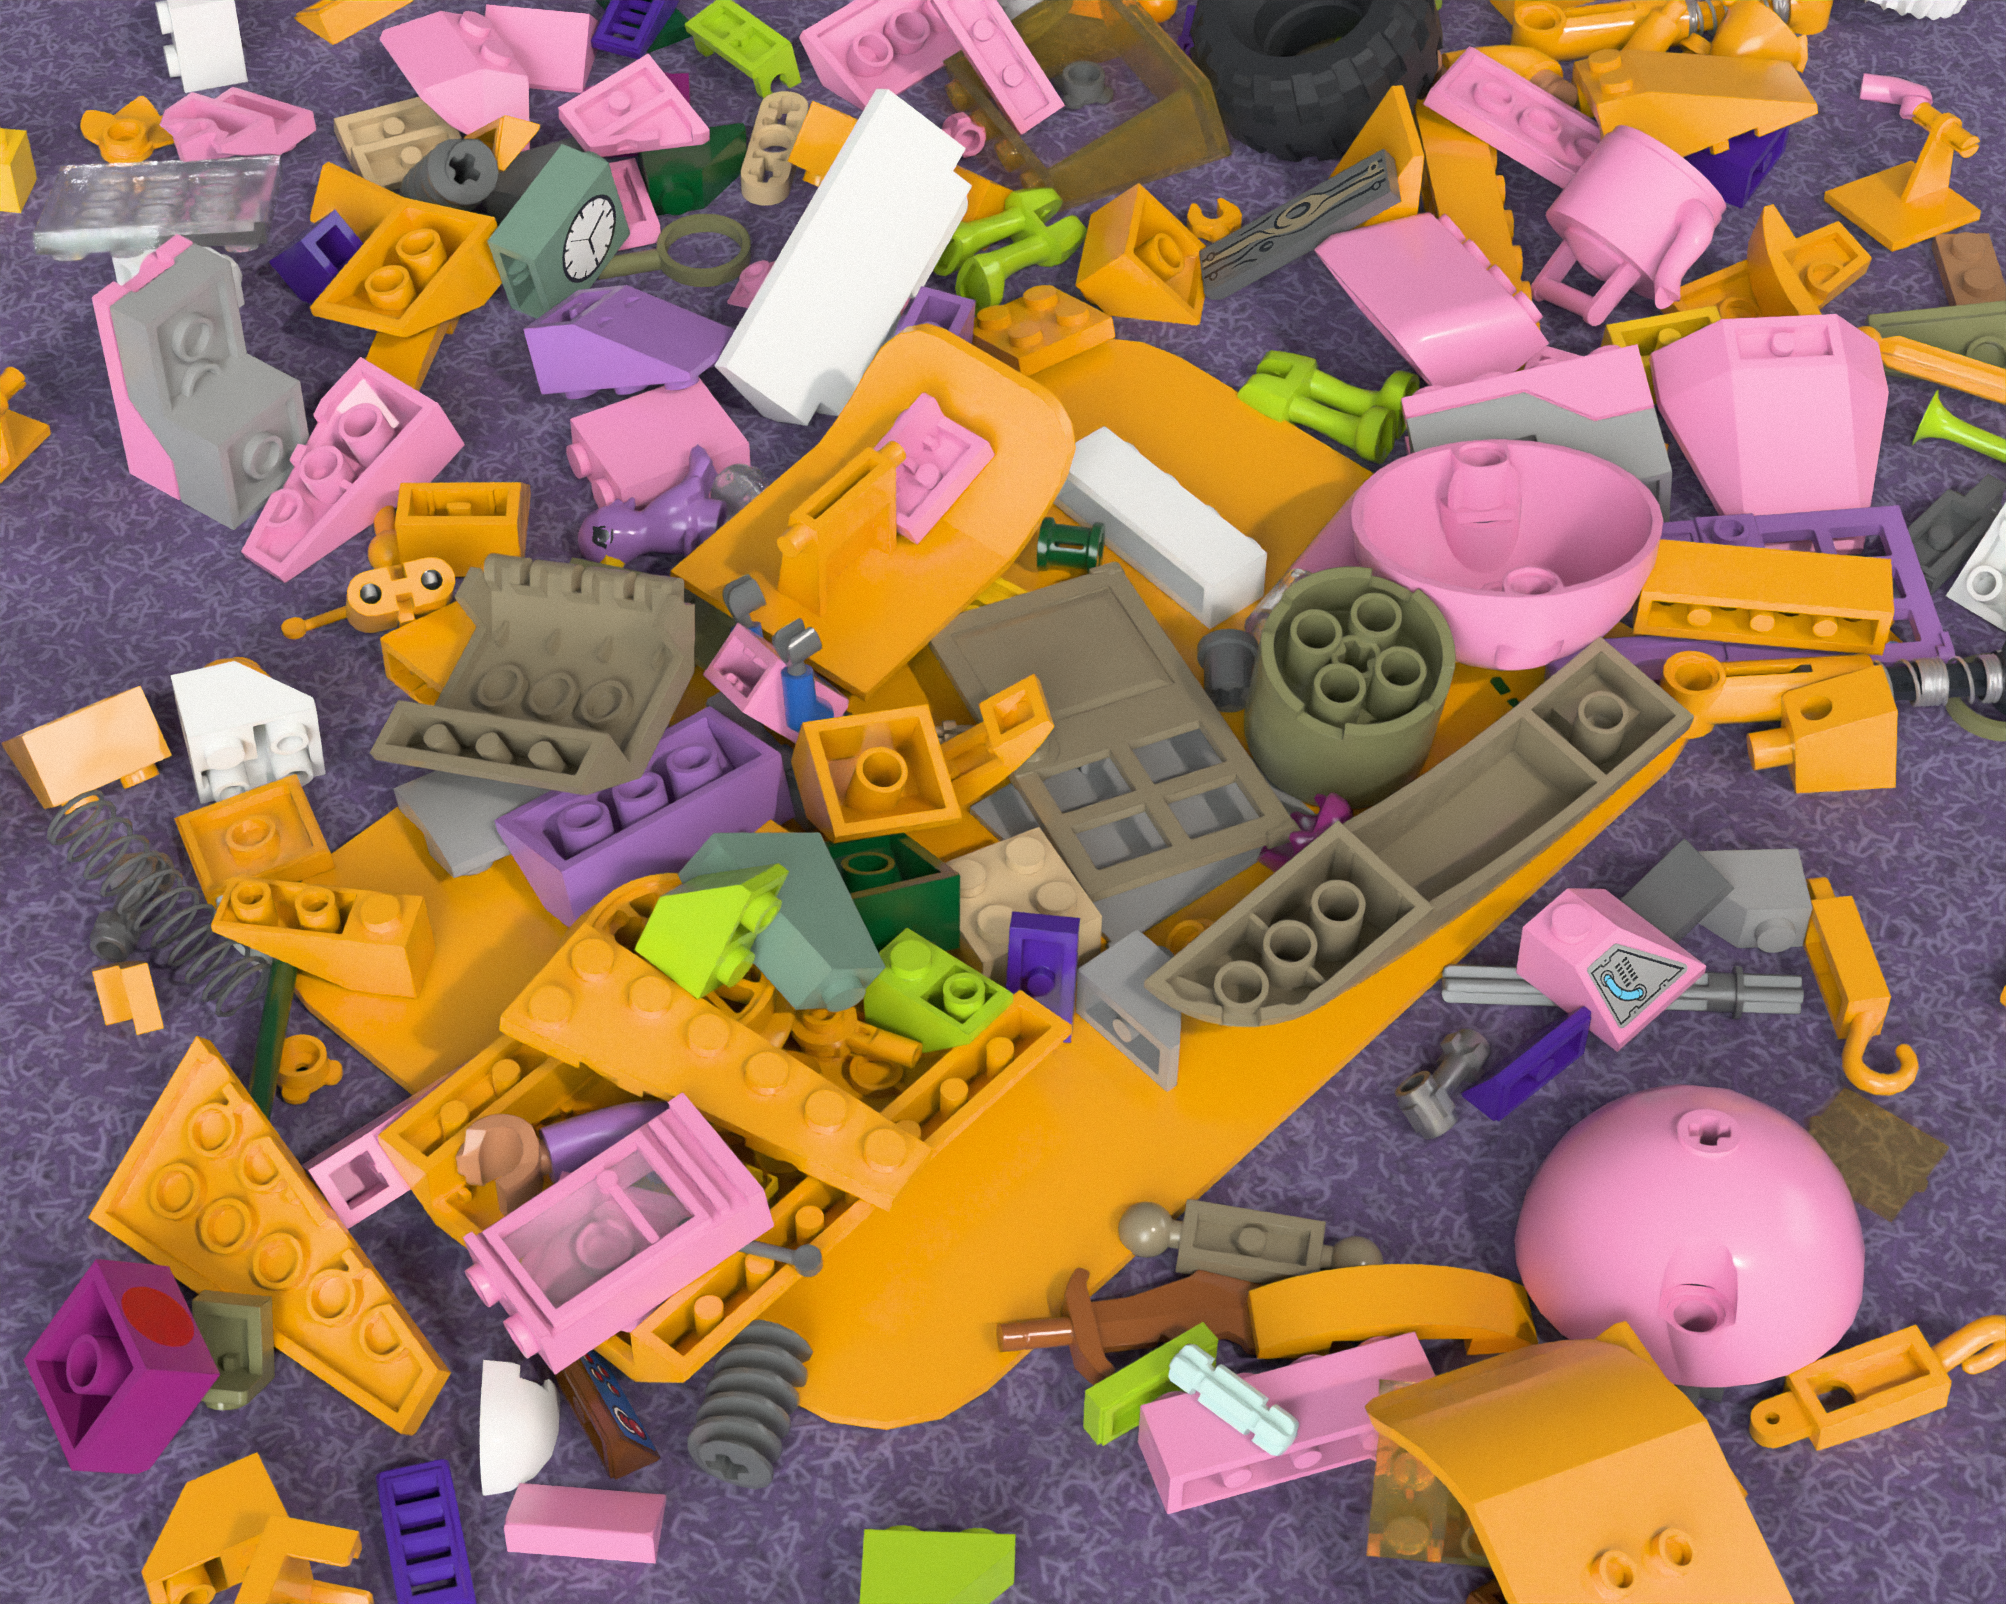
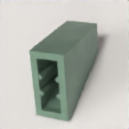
M713 833L678 873L682 884L698 875L775 863L781 864L789 871L777 895V898L782 901V905L772 923L757 935L750 949L755 954L753 963L796 1010L827 1008L828 1011L839 1012L860 1002L866 994L865 989L886 967L821 834Z

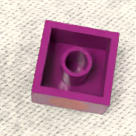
M95 1259L23 1359L72 1471L139 1474L150 1469L220 1376L170 1267Z

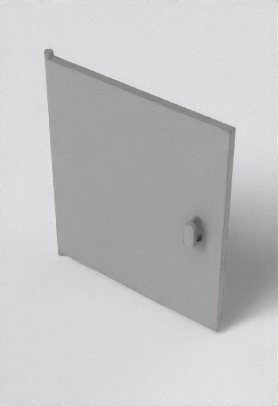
M1200 729L1132 750L1154 784L1222 763ZM1110 757L1053 775L1043 781L1062 814L1132 792ZM1251 758L1289 815L1295 811L1305 815H1317L1303 802L1290 796L1271 782L1261 771L1255 760ZM1236 782L1168 804L1191 840L1259 818ZM1012 783L970 807V814L999 841L1040 827ZM1145 812L1076 834L1097 870L1168 848ZM1263 846L1093 902L1102 915L1101 936L1108 942L1105 948H1110L1136 929L1144 933L1258 862L1257 858Z

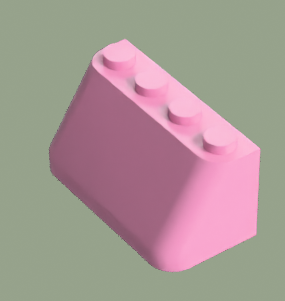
M1430 212L1332 234L1314 249L1355 305L1428 386L1440 385L1447 388L1469 383L1475 377L1484 373H1513L1549 344L1536 326V323L1543 318L1536 306L1522 291L1514 297L1512 296L1517 290L1496 264L1486 270L1491 265L1487 257L1470 238L1461 244L1466 240L1465 236L1445 213L1438 219Z

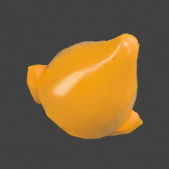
M1721 0L1723 6L1728 7L1717 28L1709 55L1790 61L1797 72L1803 73L1808 59L1806 34L1797 37L1774 11L1759 0Z

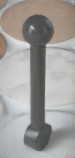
M687 1218L686 1220L682 1221L679 1224V1226H681L691 1218ZM753 1240L738 1250V1252L792 1264L795 1266L796 1271L804 1277L815 1276L823 1267L820 1250L816 1246L809 1244L802 1245L793 1250Z

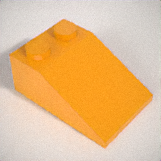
M1403 85L1391 86L1328 178L1330 179L1382 149L1386 150L1395 160L1401 202L1350 230L1418 214L1424 152Z
M403 197L310 306L313 316L406 338L484 306L502 284L487 242L498 228L495 217Z

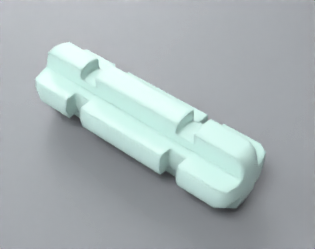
M1185 1345L1169 1364L1168 1376L1170 1381L1190 1395L1195 1394L1196 1391L1199 1392L1201 1395L1197 1401L1242 1434L1247 1435L1250 1431L1253 1432L1255 1436L1252 1441L1270 1455H1282L1292 1445L1298 1435V1420L1277 1404L1271 1408L1266 1406L1269 1398L1226 1366L1220 1364L1216 1368L1213 1367L1212 1363L1215 1358L1197 1345Z

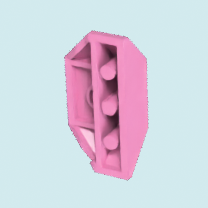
M439 11L383 30L379 40L419 97L450 126L468 135L503 115L529 121L528 75L515 59L513 51L504 44L493 29L492 22L485 16L472 11H465L463 14ZM530 141L521 152L530 150Z

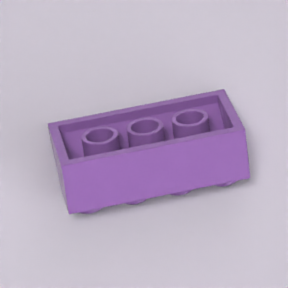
M709 706L665 729L641 778L589 795L550 790L494 821L498 833L544 908L567 927H570L585 911L623 884L649 875L679 873L713 833H754L770 819L781 825L794 818L795 814L781 753Z

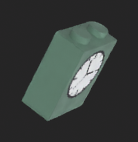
M561 144L488 239L489 248L512 309L538 319L577 290L590 289L629 237L630 230L609 162H606L594 152H581Z

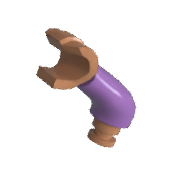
M653 1100L635 1101L605 1107L540 1128V1140H538L533 1126L521 1117L510 1114L490 1115L477 1120L466 1129L465 1143L461 1145L456 1155L458 1174L466 1176L468 1184L485 1186L491 1180L500 1177L495 1180L499 1210L504 1216H507L542 1192L544 1175L549 1174L553 1183L558 1182L562 1171L572 1173L670 1107L667 1101ZM656 1171L646 1177L651 1183L656 1185L666 1184Z

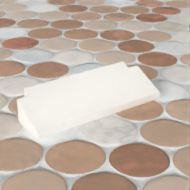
M889 89L875 90L715 364V367L762 416L774 421L807 426L815 411L819 414L840 415L880 348L895 336L896 328L901 318L900 312L907 299L915 298L921 286L925 285L967 211V194L972 185L953 171L966 148Z

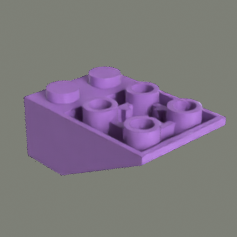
M628 285L577 290L523 329L541 394L565 392L567 399L587 397L598 392L599 389L614 388L616 394L626 395L641 391L654 384H664L666 390H680L693 386L699 382L698 376L702 372L715 366L735 331L730 327Z

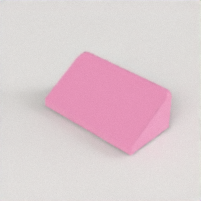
M519 1483L504 1524L507 1551L656 1563L666 1495Z

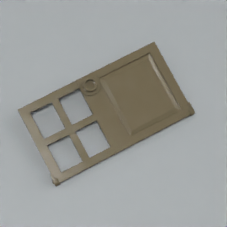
M1111 562L1089 569V574L962 612L928 643L929 648L976 724L983 722L979 703L1032 674H1035L1040 680L1055 727L1038 749L1012 772L1008 778L1014 788L1020 793L1049 842L1092 902L1265 845L1268 849L1289 843L1290 833L1301 831L1126 577L1124 570L1118 562ZM1200 729L1222 761V763L1154 784L1132 750ZM1110 757L1132 792L1062 814L1043 781L1053 775ZM1236 782L1259 818L1191 840L1168 804ZM1145 812L1168 848L1097 870L1076 834Z

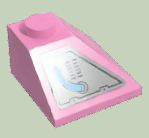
M1567 888L1523 926L1516 973L1567 1013L1582 1006L1588 1008L1591 1011L1589 1030L1618 1052L1705 974L1706 965L1606 889Z

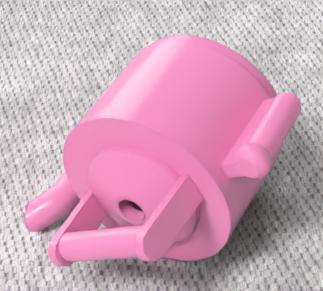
M1625 125L1616 126L1612 132L1604 136L1546 212L1549 224L1563 241L1532 283V298L1538 302L1546 300L1582 316L1583 320L1592 326L1600 325L1630 289L1645 298L1655 300V305L1659 309L1669 307L1674 301H1680V285L1683 276L1711 243L1714 230L1722 220L1721 215L1726 210L1724 199L1705 176L1672 149L1637 129ZM1577 260L1589 274L1605 281V284L1594 297L1561 283Z

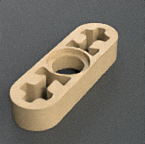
M789 91L775 92L765 97L761 102L741 168L742 195L753 204L774 205L785 200L790 193L797 166L787 161L809 111L807 100L800 94ZM782 114H787L786 125L778 124V119L782 117ZM771 146H781L787 149L782 152L764 151L765 148ZM765 170L773 172V177H770L767 183H763Z

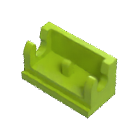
M716 0L685 23L686 31L693 36L696 48L702 55L708 57L716 52L753 79L756 92L763 99L773 93L770 88L771 83L779 74V79L789 89L802 82L791 42L734 1Z

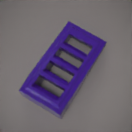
M611 0L591 39L592 48L637 60L645 55L667 23L680 0H653L652 3L642 0ZM631 9H635L638 11L646 12L647 14L645 16L630 11ZM626 21L641 26L637 29L622 25L621 23ZM616 33L635 39L634 41L614 37L613 35Z
M439 1459L378 1473L375 1480L398 1604H476L449 1461ZM445 1521L446 1524L443 1527L401 1536V1530ZM451 1550L452 1556L408 1566L406 1560ZM456 1577L457 1586L412 1596L411 1587Z

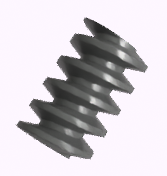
M448 139L437 144L433 150L408 171L402 180L401 196L470 212L495 189L499 176L497 160L490 148L479 139Z
M753 1320L723 1347V1351L714 1365V1375L705 1389L706 1398L698 1408L696 1414L697 1423L693 1426L687 1438L690 1455L694 1462L707 1474L724 1482L750 1489L764 1488L770 1484L774 1476L773 1466L770 1463H775L782 1454L783 1449L780 1439L784 1438L791 1428V1420L788 1415L793 1414L800 1402L799 1393L794 1387H804L808 1380L807 1369L802 1363L810 1359L813 1351L806 1340L793 1330L778 1323Z

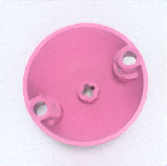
M1508 439L1449 443L1420 450L1399 458L1379 469L1363 483L1354 497L1350 512L1355 553L1360 567L1372 568V576L1397 583L1412 593L1420 589L1441 611L1449 625L1455 644L1456 662L1499 671H1515L1541 667L1585 649L1600 636L1603 638L1631 610L1655 565L1663 526L1660 505L1650 489L1634 475L1616 464L1590 453L1565 446Z
M1675 1084L1630 1093L1607 1103L1571 1127L1556 1144L1534 1175L1527 1189L1519 1214L1514 1239L1516 1265L1524 1287L1540 1313L1569 1340L1594 1339L1613 1324L1627 1321L1665 1377L1676 1385L1732 1387L1757 1384L1789 1375L1815 1362L1840 1341L1853 1324L1862 1301L1865 1246L1861 1224L1850 1191L1841 1172L1817 1141L1796 1121L1767 1104L1730 1089ZM1684 1284H1699V1285H1703V1286H1693V1285H1684Z

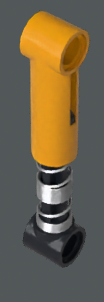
M2006 641L2001 650H1994L1991 654L1987 655L1979 654L1971 663H1966L1959 656H1953L1945 664L1937 656L1936 658H1913L1910 663L1902 658L1897 660L1893 667H1885L1877 660L1872 661L1871 657L1867 654L1719 662L1711 655L1703 652L1683 651L1667 659L1663 666L1659 686L1694 715L1690 728L1679 737L1687 739L1703 737L1718 724L1781 721V697L1787 691L1872 667L1875 664L1882 665L1894 701L1909 700L1913 707H1925L1926 705L1929 707L1930 705L1939 706L1941 703L1945 706L1948 698L1967 697L1968 702L1972 704L1975 696H1978L1982 703L1991 702L1998 711L2006 715ZM1955 660L1961 662V663H1953V664H1951V662H1952V661H1955ZM1904 663L1907 666H1898V664Z

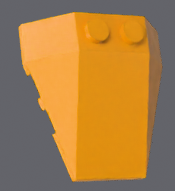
M1603 49L1592 53L1587 59L1575 61L1573 64L1571 84L1577 89L1575 107L1589 118H1596L1599 124L1601 140L1607 133L1612 132L1616 126L1625 125L1653 137L1682 158L1708 147L1710 148V153L1716 155L1729 149L1728 139L1752 129H1754L1756 136L1761 137L1818 114L1816 101L1790 61L1628 49L1622 51Z

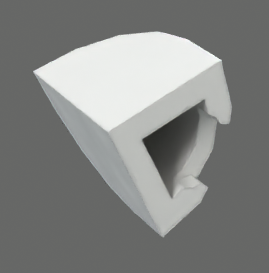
M483 1360L480 1405V1466L483 1496L511 1491L518 1487L519 1483H525L534 1478L551 1458L559 1432L560 1393L555 1383L548 1379L540 1386L535 1382L520 1378V1365L512 1362Z

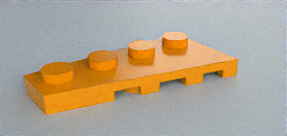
M1837 221L1796 238L1801 247L1791 267L1820 310L1867 272L1872 257L1847 229ZM1747 259L1681 286L1680 301H1674L1669 307L1660 309L1663 314H1670L1716 305L1721 319L1763 317L1751 287Z

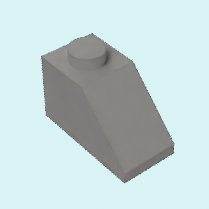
M1798 849L1698 851L1735 888L1699 924L1737 948H1760L1765 952L1777 953L1790 947L1803 946L1812 912V904Z
M1136 929L1077 969L1076 1013L1168 1092L1177 1085L1181 1012L1165 1004L1144 988V981L1174 957V954L1166 947L1157 946Z

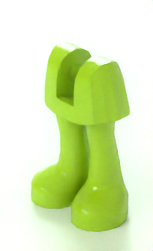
M1035 187L1013 191L1005 199L1003 212L970 222H960L933 272L937 275L947 276L960 269L956 278L957 296L976 300L975 315L977 316L980 310L999 305L1002 302L1005 280L1012 274L1035 264L1042 267H1053L1066 261L1085 241L1087 228L1076 215L1067 216L1048 227L1045 226V223L1058 212L1063 203L1053 187ZM1010 237L1014 242L992 252L975 255L981 249L1004 238Z
M1270 350L1266 352L1258 364L1257 374L1252 375L1238 392V398L1242 402L1278 422L1286 420L1292 425L1300 424L1310 427L1354 450L1362 459L1377 464H1382L1394 447L1395 438L1400 439L1406 430L1401 398L1412 396L1414 392L1419 390L1418 375L1396 370L1386 379L1381 390H1366L1345 383L1319 370L1317 361L1314 358L1283 351Z

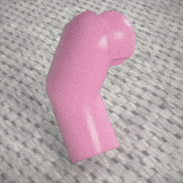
M1863 74L1859 99L1901 105L1899 114L1903 119L1912 120V117L1915 116L1912 113L1920 103H1933L1932 94L1926 86L1898 77Z

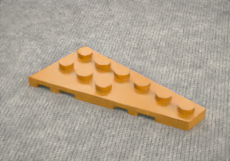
M196 1036L88 1218L154 1264L169 1266L177 1280L198 1294L203 1290L271 1296L274 1347L400 1434L413 1436L449 1378L450 1370L211 1040Z

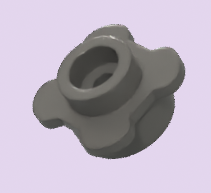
M1073 62L1065 67L1063 74L1056 76L1054 79V88L1062 92L1064 95L1063 103L1068 108L1080 109L1084 105L1095 102L1106 104L1113 99V89L1105 86L1104 69L1094 62Z

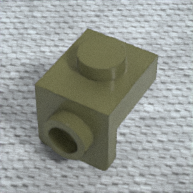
M203 1290L192 1300L193 1318L220 1376L201 1401H204L208 1408L214 1410L238 1409L248 1404L275 1378L272 1297Z

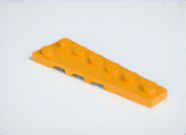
M586 922L576 930L500 1015L499 1030L507 1036L574 1067L579 1068L582 1063H585L617 1078L618 1087L641 1098L647 1092L669 1102L683 1092L707 1122L710 1121L744 1137L745 1146L775 1160L787 1161L795 1165L799 1171L888 1212L893 1210L930 1162L933 1152L931 1146L703 998L698 1000L666 974Z

